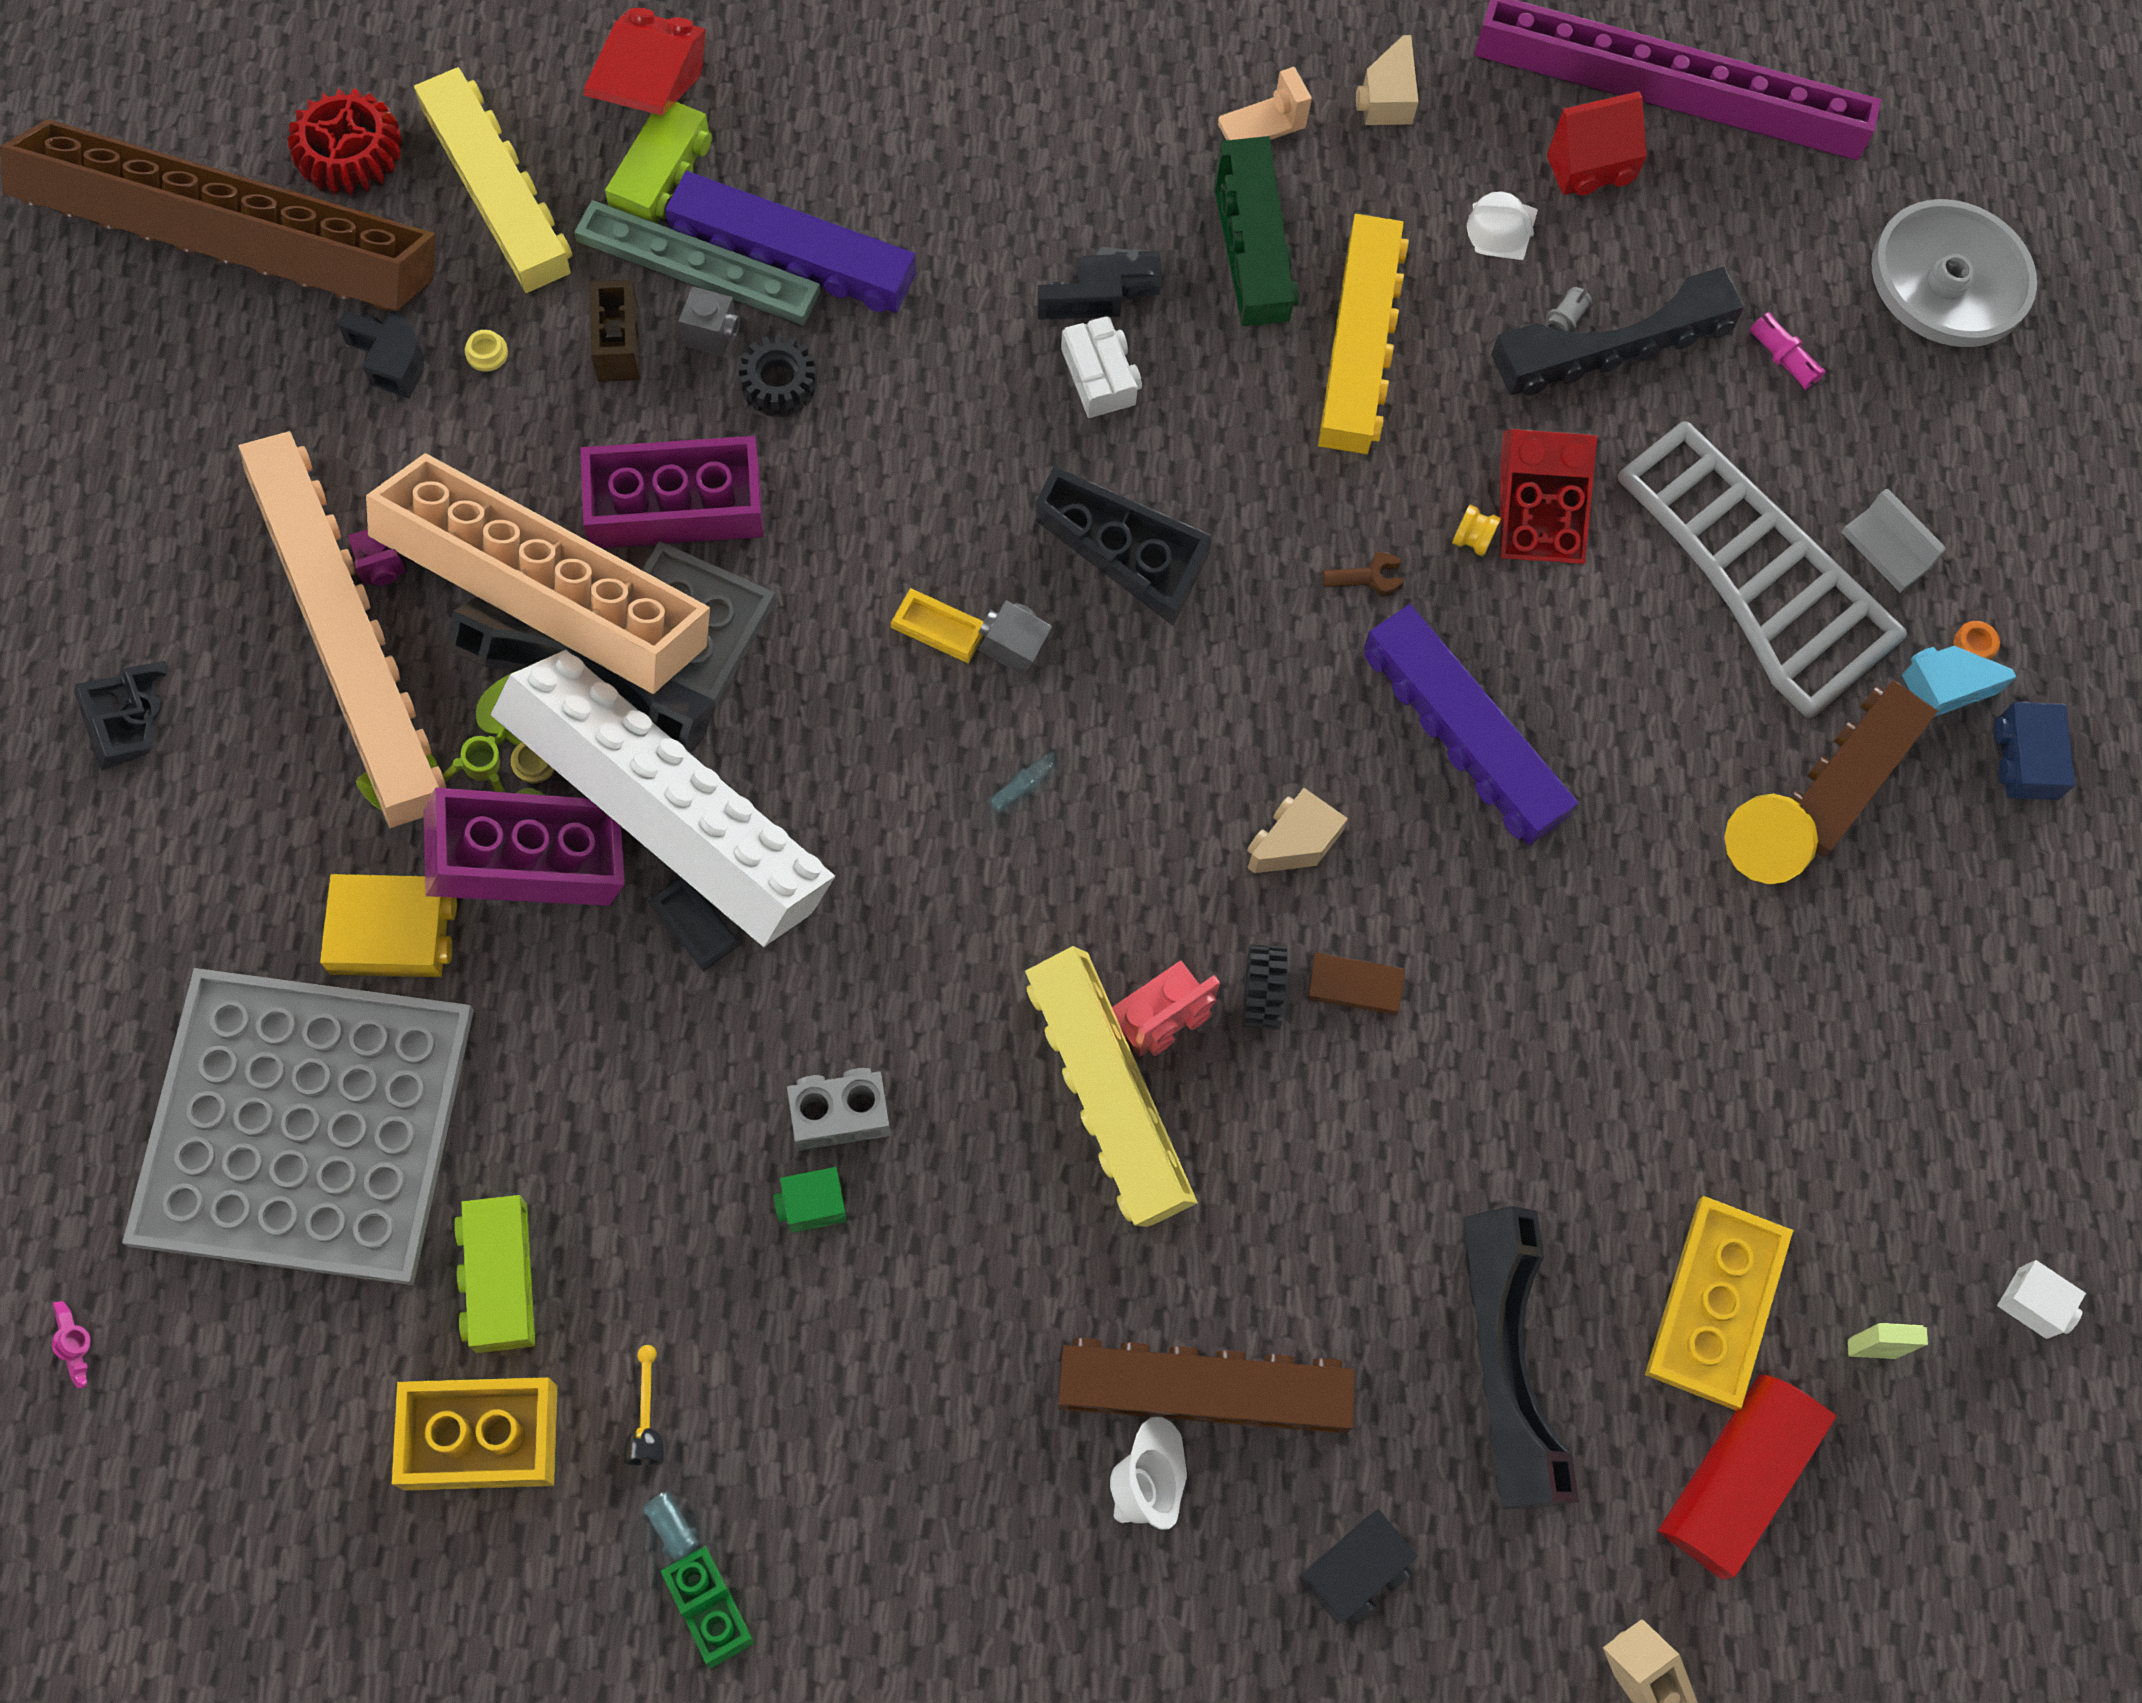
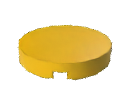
M1777 794L1756 796L1739 806L1727 822L1724 836L1727 855L1736 869L1751 880L1765 884L1787 882L1801 874L1815 857L1818 837L1815 822L1811 816L1806 814L1804 809L1799 806L1800 804L1792 798Z

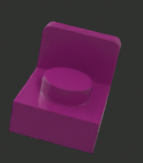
M368 529L348 535L355 557L354 565L364 585L371 583L375 586L387 585L394 582L397 575L407 573L402 555L395 549H391L369 537Z

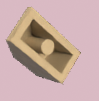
M1403 35L1367 69L1363 86H1357L1356 109L1357 111H1364L1365 125L1413 124L1418 106V93L1411 35Z
M1643 1619L1626 1631L1619 1633L1614 1640L1603 1647L1615 1678L1633 1703H1698L1679 1653Z

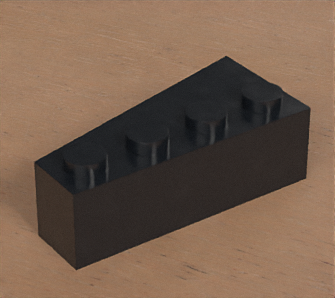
M1054 466L1035 502L1036 521L1174 626L1210 554L1212 536Z

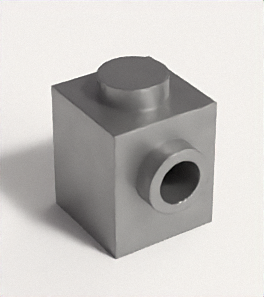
M692 286L678 321L683 346L723 357L729 341H733L736 338L740 324V317L735 315L733 297Z
M1006 600L999 613L990 610L978 631L979 634L985 636L978 651L1009 668L1025 674L1033 663L1052 626L1037 618L1035 612L1029 607L1018 603L1012 604Z

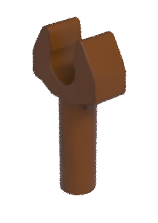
M1376 552L1372 563L1366 568L1323 570L1324 587L1368 585L1376 590L1378 596H1389L1402 588L1404 579H1387L1381 575L1380 571L1383 569L1399 568L1401 559L1387 552Z

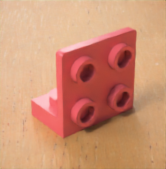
M1179 961L1117 1003L1112 1009L1127 1043L1136 1055L1141 1057L1150 1051L1153 1056H1156L1173 1044L1175 1041L1174 1033L1186 1025L1190 1030H1194L1212 1016V1012L1209 1009L1217 1001L1215 998L1220 982L1214 975L1202 984H1199L1184 963Z

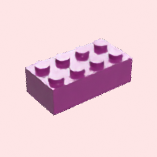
M755 436L580 447L583 526L588 541L600 548L657 545L659 541L665 544L764 537L760 463Z
M435 788L423 810L426 896L610 906L625 885L621 825L589 798Z

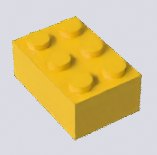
M550 1378L397 1382L392 1485L404 1491L554 1486L558 1386Z

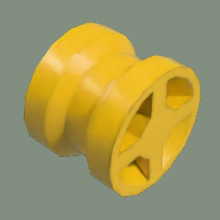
M1470 504L1452 544L1459 547L1464 545L1472 547L1475 554L1484 557L1501 518L1496 515L1487 517L1480 514L1478 508Z

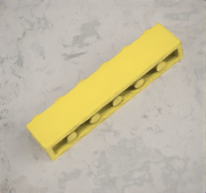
M457 67L415 85L414 89L425 117L525 293L571 274L567 260L573 257L571 248L562 233L555 235L551 227L555 223L545 202L537 204L533 197L537 195V192L527 171L522 173L518 171L516 165L519 164V160L510 141L507 140L502 143L498 135L502 132L492 110L484 112L481 106L484 103V99L474 80L467 82L460 68Z
M1072 946L1026 970V975L1031 984L1027 986L1028 996L1034 1007L1038 1011L1042 1010L1048 1023V1026L1044 1028L1046 1038L1054 1051H1060L1066 1065L1062 1069L1064 1080L1069 1089L1074 1094L1078 1093L1084 1107L1080 1111L1082 1122L1087 1131L1092 1136L1096 1135L1102 1149V1152L1098 1155L1099 1161L1107 1176L1115 1179L1121 1195L1117 1196V1202L1126 1220L1129 1222L1133 1221L1135 1226L1149 1227L1197 1204L1198 1202L1088 952Z

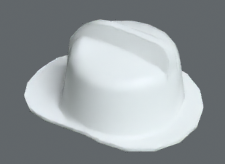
M1500 191L1483 196L1478 202L1473 204V210L1467 222L1468 236L1475 247V252L1487 256L1524 260L1530 236H1534L1533 225L1538 210L1522 204L1511 193Z
M1151 1417L1142 1423L1136 1435L1131 1454L1112 1470L1110 1489L1115 1502L1114 1518L1118 1522L1150 1523L1159 1530L1170 1529L1177 1522L1187 1471L1182 1436L1173 1423L1163 1417Z

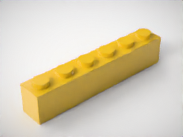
M1361 214L1354 215L1349 236L1318 446L1368 454L1371 441L1379 442L1383 416L1376 415L1377 406L1385 404L1389 380L1381 379L1383 369L1389 370L1394 344L1387 343L1388 333H1395L1399 309L1391 308L1393 298H1400L1404 274L1396 273L1398 263L1404 264L1409 239L1401 238L1404 221Z

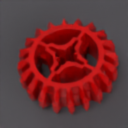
M338 87L335 96L329 97L322 91L320 101L314 102L307 99L308 110H296L297 121L289 123L290 136L287 137V144L292 154L290 157L294 166L300 171L301 176L307 182L312 181L319 191L328 186L329 191L336 195L341 186H344L346 192L352 196L355 189L354 185L361 184V187L369 192L370 184L368 181L372 178L376 182L383 184L384 176L382 170L394 173L395 165L393 161L401 160V150L399 147H402L403 140L400 130H398L397 119L390 113L384 101L377 102L371 93L362 97L356 88L349 95H345ZM359 125H367L374 129L376 132H367L366 128L359 127ZM314 148L323 149L324 153L330 154V157L318 154L314 151Z

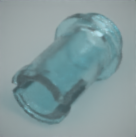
M665 1492L656 1496L643 1507V1512L647 1514L664 1543L661 1550L665 1555L670 1554L673 1560H678L698 1547L699 1542L696 1536L699 1532L695 1527H689L674 1502L671 1492Z

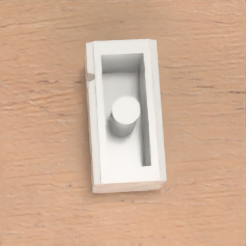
M1107 316L1089 321L1088 324L1081 323L1066 327L1062 331L1061 350L1087 417L1091 418L1136 405L1137 390L1142 388V382L1137 366L1135 364L1129 366L1125 355L1128 354V346L1123 331H1115L1111 319Z

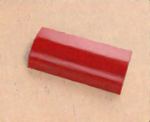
M1758 1375L1745 1395L1742 1408L1733 1413L1657 1532L1721 1580L1735 1577L1837 1415L1793 1385L1769 1375Z

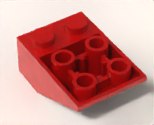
M1520 429L1503 431L1500 460V558L1585 564L1598 435Z

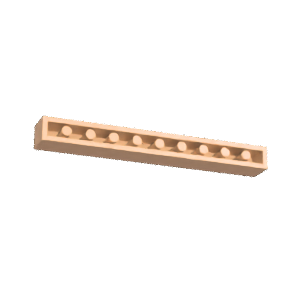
M290 431L238 445L244 472L388 826L393 828L423 818V810L434 789L446 788V784L438 766L431 768L426 756L431 755V749L424 730L415 731L411 719L416 718V714L408 692L400 694L395 682H399L401 679L392 655L388 657L383 655L380 646L385 645V639L377 619L369 621L365 612L371 608L364 586L362 584L355 586L350 576L356 574L348 549L340 550L336 540L341 539L336 519L333 514L325 516L322 506L327 505L320 481L310 480L308 472L313 469L305 446H296Z

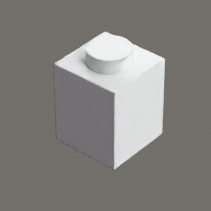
M2035 1260L2017 1270L1997 1306L2048 1339L2061 1333L2068 1334L2073 1330L2082 1316V1310L2078 1307L2086 1293Z

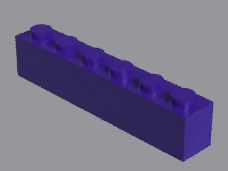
M685 171L665 209L670 229L819 283L831 295L838 298L850 296L861 300L869 309L876 312H883L886 309L897 313L916 275L914 252L689 171Z
M1411 604L1369 631L1364 645L1365 657L1369 665L1375 671H1383L1393 682V692L1404 705L1410 703L1420 715L1419 721L1424 731L1432 738L1439 737L1448 748L1447 755L1454 767L1459 771L1466 770L1475 780V789L1480 798L1488 805L1494 803L1504 815V825L1512 836L1517 839L1522 837L1530 846L1571 816L1579 802Z

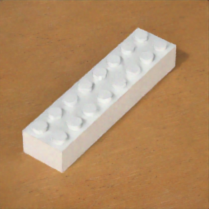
M564 650L510 674L491 716L759 944L765 947L807 918L815 910L835 875L826 869L818 858L807 853L788 837L782 828L774 825L757 811L749 800L738 795L720 780L713 770L706 768L685 750L681 743L670 738L657 727L645 713L638 711L620 696L613 686L605 683L584 665L581 659Z

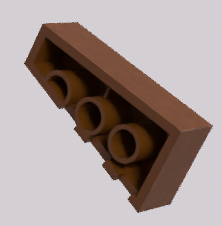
M1894 679L1884 690L1878 686L1873 689L1860 706L1866 713L1857 724L1849 721L1833 741L1840 747L1831 759L1823 755L1807 775L1813 782L1806 792L1802 794L1796 790L1790 797L1799 803V806L1815 822L1818 837L1816 853L1823 858L1835 847L1938 712V710Z

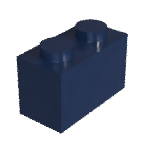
M2013 702L1997 718L1994 725V739L1996 743H2001L2003 755L1998 766V779L2001 784H2006L2007 798L2060 800L2075 786L2066 704Z

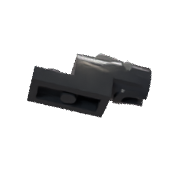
M1101 247L1096 255L1077 257L1076 284L1052 282L1048 285H1038V320L1098 318L1106 316L1120 317L1122 296H1127L1128 300L1150 295H1160V288L1162 286L1160 252Z

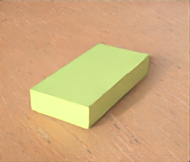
M1879 1323L1848 1339V1355L1850 1357L1897 1359L1928 1345L1927 1328L1923 1327V1325Z

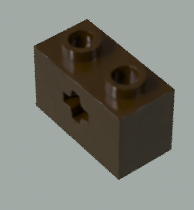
M633 279L590 281L591 358L598 382L640 380L639 306Z

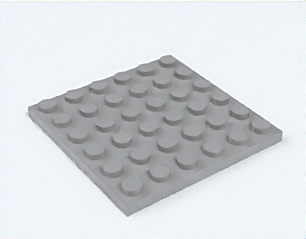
M194 968L122 1243L133 1248L414 1285L474 1013L472 1006Z

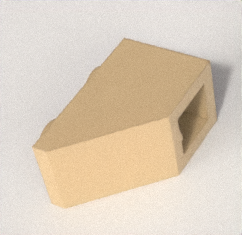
M1303 788L1295 799L1288 796L1281 803L1273 816L1277 823L1268 833L1262 829L1253 839L1247 849L1252 854L1248 869L1254 873L1317 866L1342 834L1348 818Z

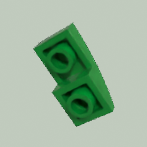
M706 1546L661 1570L680 1614L685 1619L709 1669L755 1644Z

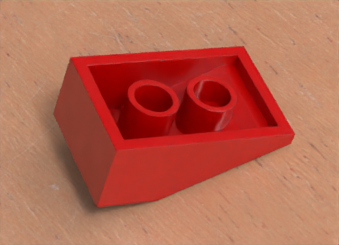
M629 9L615 21L584 86L583 96L663 116L701 76L706 29L693 26V22L685 18L665 19L654 16V12L649 9Z

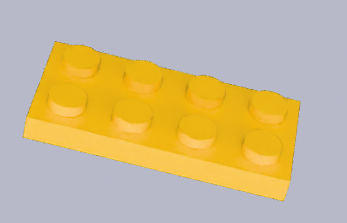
M1706 1196L1698 1199L1645 1375L1735 1411L1741 1409L1793 1230Z

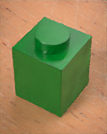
M837 1167L780 1178L782 1192L773 1194L778 1222L788 1221L791 1233L847 1222Z

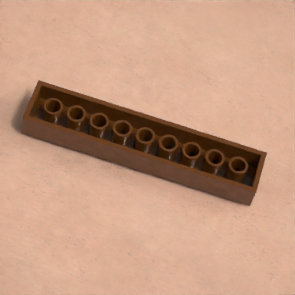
M49 119L42 121L0 146L2 192L5 195L21 199V202L27 205H42L58 210L67 217L89 219L98 222L104 228L126 230L136 233L144 240L163 241L176 245L178 249L185 252H200L216 257L222 263H237L254 268L256 272L262 275H277L291 279L297 285L328 290L343 299L355 298L371 303L377 309L384 311H398L434 278L436 233Z

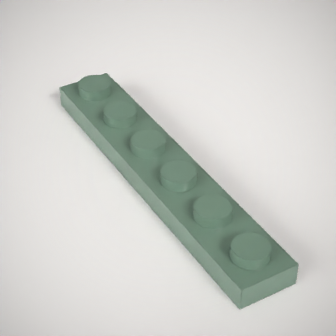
M594 200L589 204L574 232L576 242L705 290L733 297L735 301L802 326L805 325L821 293L819 283Z

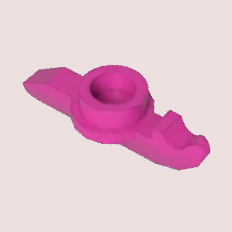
M64 1301L54 1302L52 1306L58 1331L52 1338V1349L60 1359L66 1361L68 1372L74 1385L77 1388H85L88 1367L87 1363L83 1362L82 1357L87 1353L90 1346L89 1333L83 1327L74 1325L72 1313Z

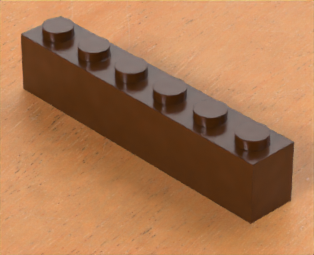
M1075 1338L1072 1345H1063L1057 1410L1150 1418L1163 1417L1174 1420L1347 1434L1353 1428L1355 1369L1342 1368L1341 1360L1317 1358L1313 1359V1365L1294 1364V1357L1269 1354L1265 1355V1361L1246 1360V1353L1233 1350L1217 1351V1357L1198 1356V1349L1185 1346L1169 1347V1353L1149 1352L1150 1345L1137 1342L1121 1343V1349L1101 1348L1102 1341L1089 1338Z

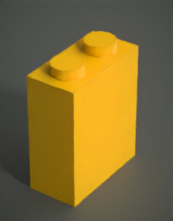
M330 874L320 963L330 975L442 977L443 964H450L452 959L451 936H446L447 920H454L456 917L457 899L426 896L425 876Z

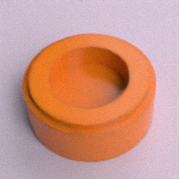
M1970 621L1965 623L1956 632L1953 644L1956 647L1991 660L1999 650L2000 639L1995 629L1989 624L1982 621Z

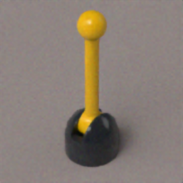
M644 1345L637 1353L638 1360L642 1363L640 1428L632 1431L626 1438L624 1463L627 1465H642L640 1459H650L649 1465H659L664 1462L663 1440L657 1431L650 1428L652 1363L657 1357V1352L653 1346Z

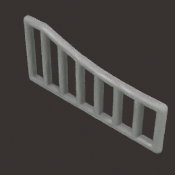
M1687 421L1680 422L1619 472L1618 481L1662 524L1707 575L1731 609L1772 685L1805 717L1813 718L1817 716L1906 638V629L1691 423ZM1684 441L1701 459L1656 494L1639 477ZM1712 470H1715L1731 487L1685 524L1669 506ZM1744 498L1762 516L1715 555H1712L1697 536ZM1772 528H1775L1792 545L1738 590L1724 571V568ZM1803 557L1808 559L1822 575L1760 627L1748 604ZM1836 586L1853 604L1781 665L1769 642ZM1867 616L1885 634L1810 697L1792 679L1861 619Z

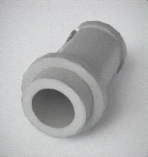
M1578 287L1571 288L1557 309H1552L1548 312L1545 326L1557 330L1575 332L1577 329L1576 323L1591 306L1592 298L1586 293L1582 300L1577 303L1576 300L1584 290Z

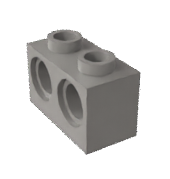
M856 1068L844 1072L842 1078L825 1080L824 1076L813 1075L798 1079L797 1085L787 1086L797 1151L890 1136L881 1071L871 1073L869 1068ZM858 1095H868L874 1099L875 1103L867 1112L859 1113L849 1107L850 1101ZM813 1102H820L828 1107L825 1116L818 1120L805 1118L802 1115L803 1110L808 1104Z

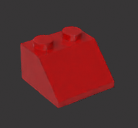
M1640 91L1563 109L1547 153V159L1563 195L1575 192L1578 195H1587L1600 186L1612 183L1618 187L1625 186L1638 178L1647 156L1643 100Z

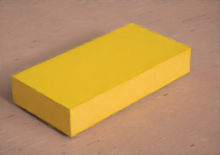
M911 588L890 623L892 629L968 664L983 638V635L979 634L978 631L984 621Z

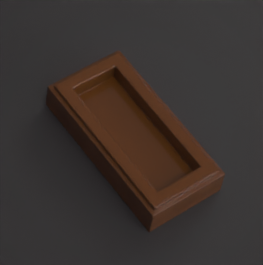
M1315 952L1307 999L1398 1015L1405 969Z

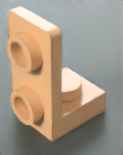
M1295 67L1280 71L1277 90L1274 91L1273 98L1219 117L1218 125L1226 140L1270 136V140L1306 128L1312 97Z

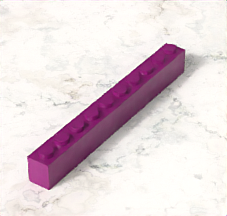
M1490 0L1474 52V56L1617 95L1640 91L1642 100L1646 103L1859 160L1875 131L1882 100L1519 0Z

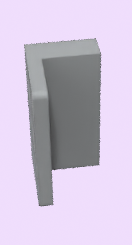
M1889 489L1882 491L1870 508L1846 525L1841 532L1900 593L1928 572L1946 550L1945 546Z

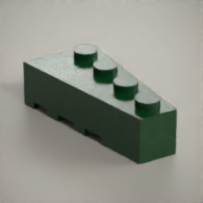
M1270 136L1220 141L1213 189L1241 327L1290 321L1293 306H1298L1299 290L1297 282L1291 281V252L1289 246H1286L1284 220L1280 208Z

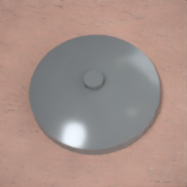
M1935 199L1908 206L1889 221L1878 237L1872 253L1871 265L1874 283L1887 308L1908 328L1927 339L1941 344L1975 347L1998 341L2011 333L2019 325L2035 300L2037 274L2031 254L2024 242L2000 218L1969 203L1948 199Z

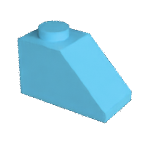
M1956 646L1937 651L1935 647H1931L1917 653L1911 658L1912 664L1902 674L1909 690L1938 710L1935 716L1999 694L2016 678L2013 669Z

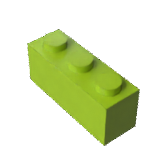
M675 102L663 116L651 113L605 189L608 206L658 224L661 218L667 219L665 209L685 171L693 173V163L698 155L705 156L710 148L712 135L708 130L706 114L678 102Z
M521 1195L462 1201V1216L455 1218L456 1242L458 1246L464 1245V1264H458L457 1266L458 1289L460 1293H466L467 1312H461L459 1315V1329L462 1342L468 1341V1347L476 1353L535 1346L527 1203Z

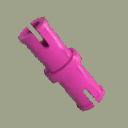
M1770 312L1764 314V319L1760 317L1752 325L1749 332L1773 355L1772 361L1777 366L1781 363L1802 385L1804 390L1812 386L1810 384L1812 381L1816 383L1824 376L1826 371L1802 348L1803 342L1797 336L1792 337Z

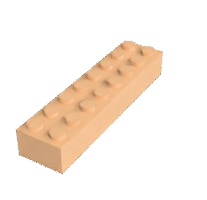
M426 453L366 495L369 537L391 549H395L403 556L652 694L658 691L707 647L710 607Z

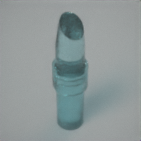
M1054 752L1040 758L1027 769L1023 768L1011 778V782L988 799V803L998 814L1022 794L1026 795L1035 788L1037 783L1055 768Z

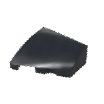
M165 661L124 668L122 676L82 682L75 685L74 693L101 771L150 753L155 733L156 717L161 703V699L156 698V676H166L168 667ZM114 696L118 700L119 705L116 710L114 708Z

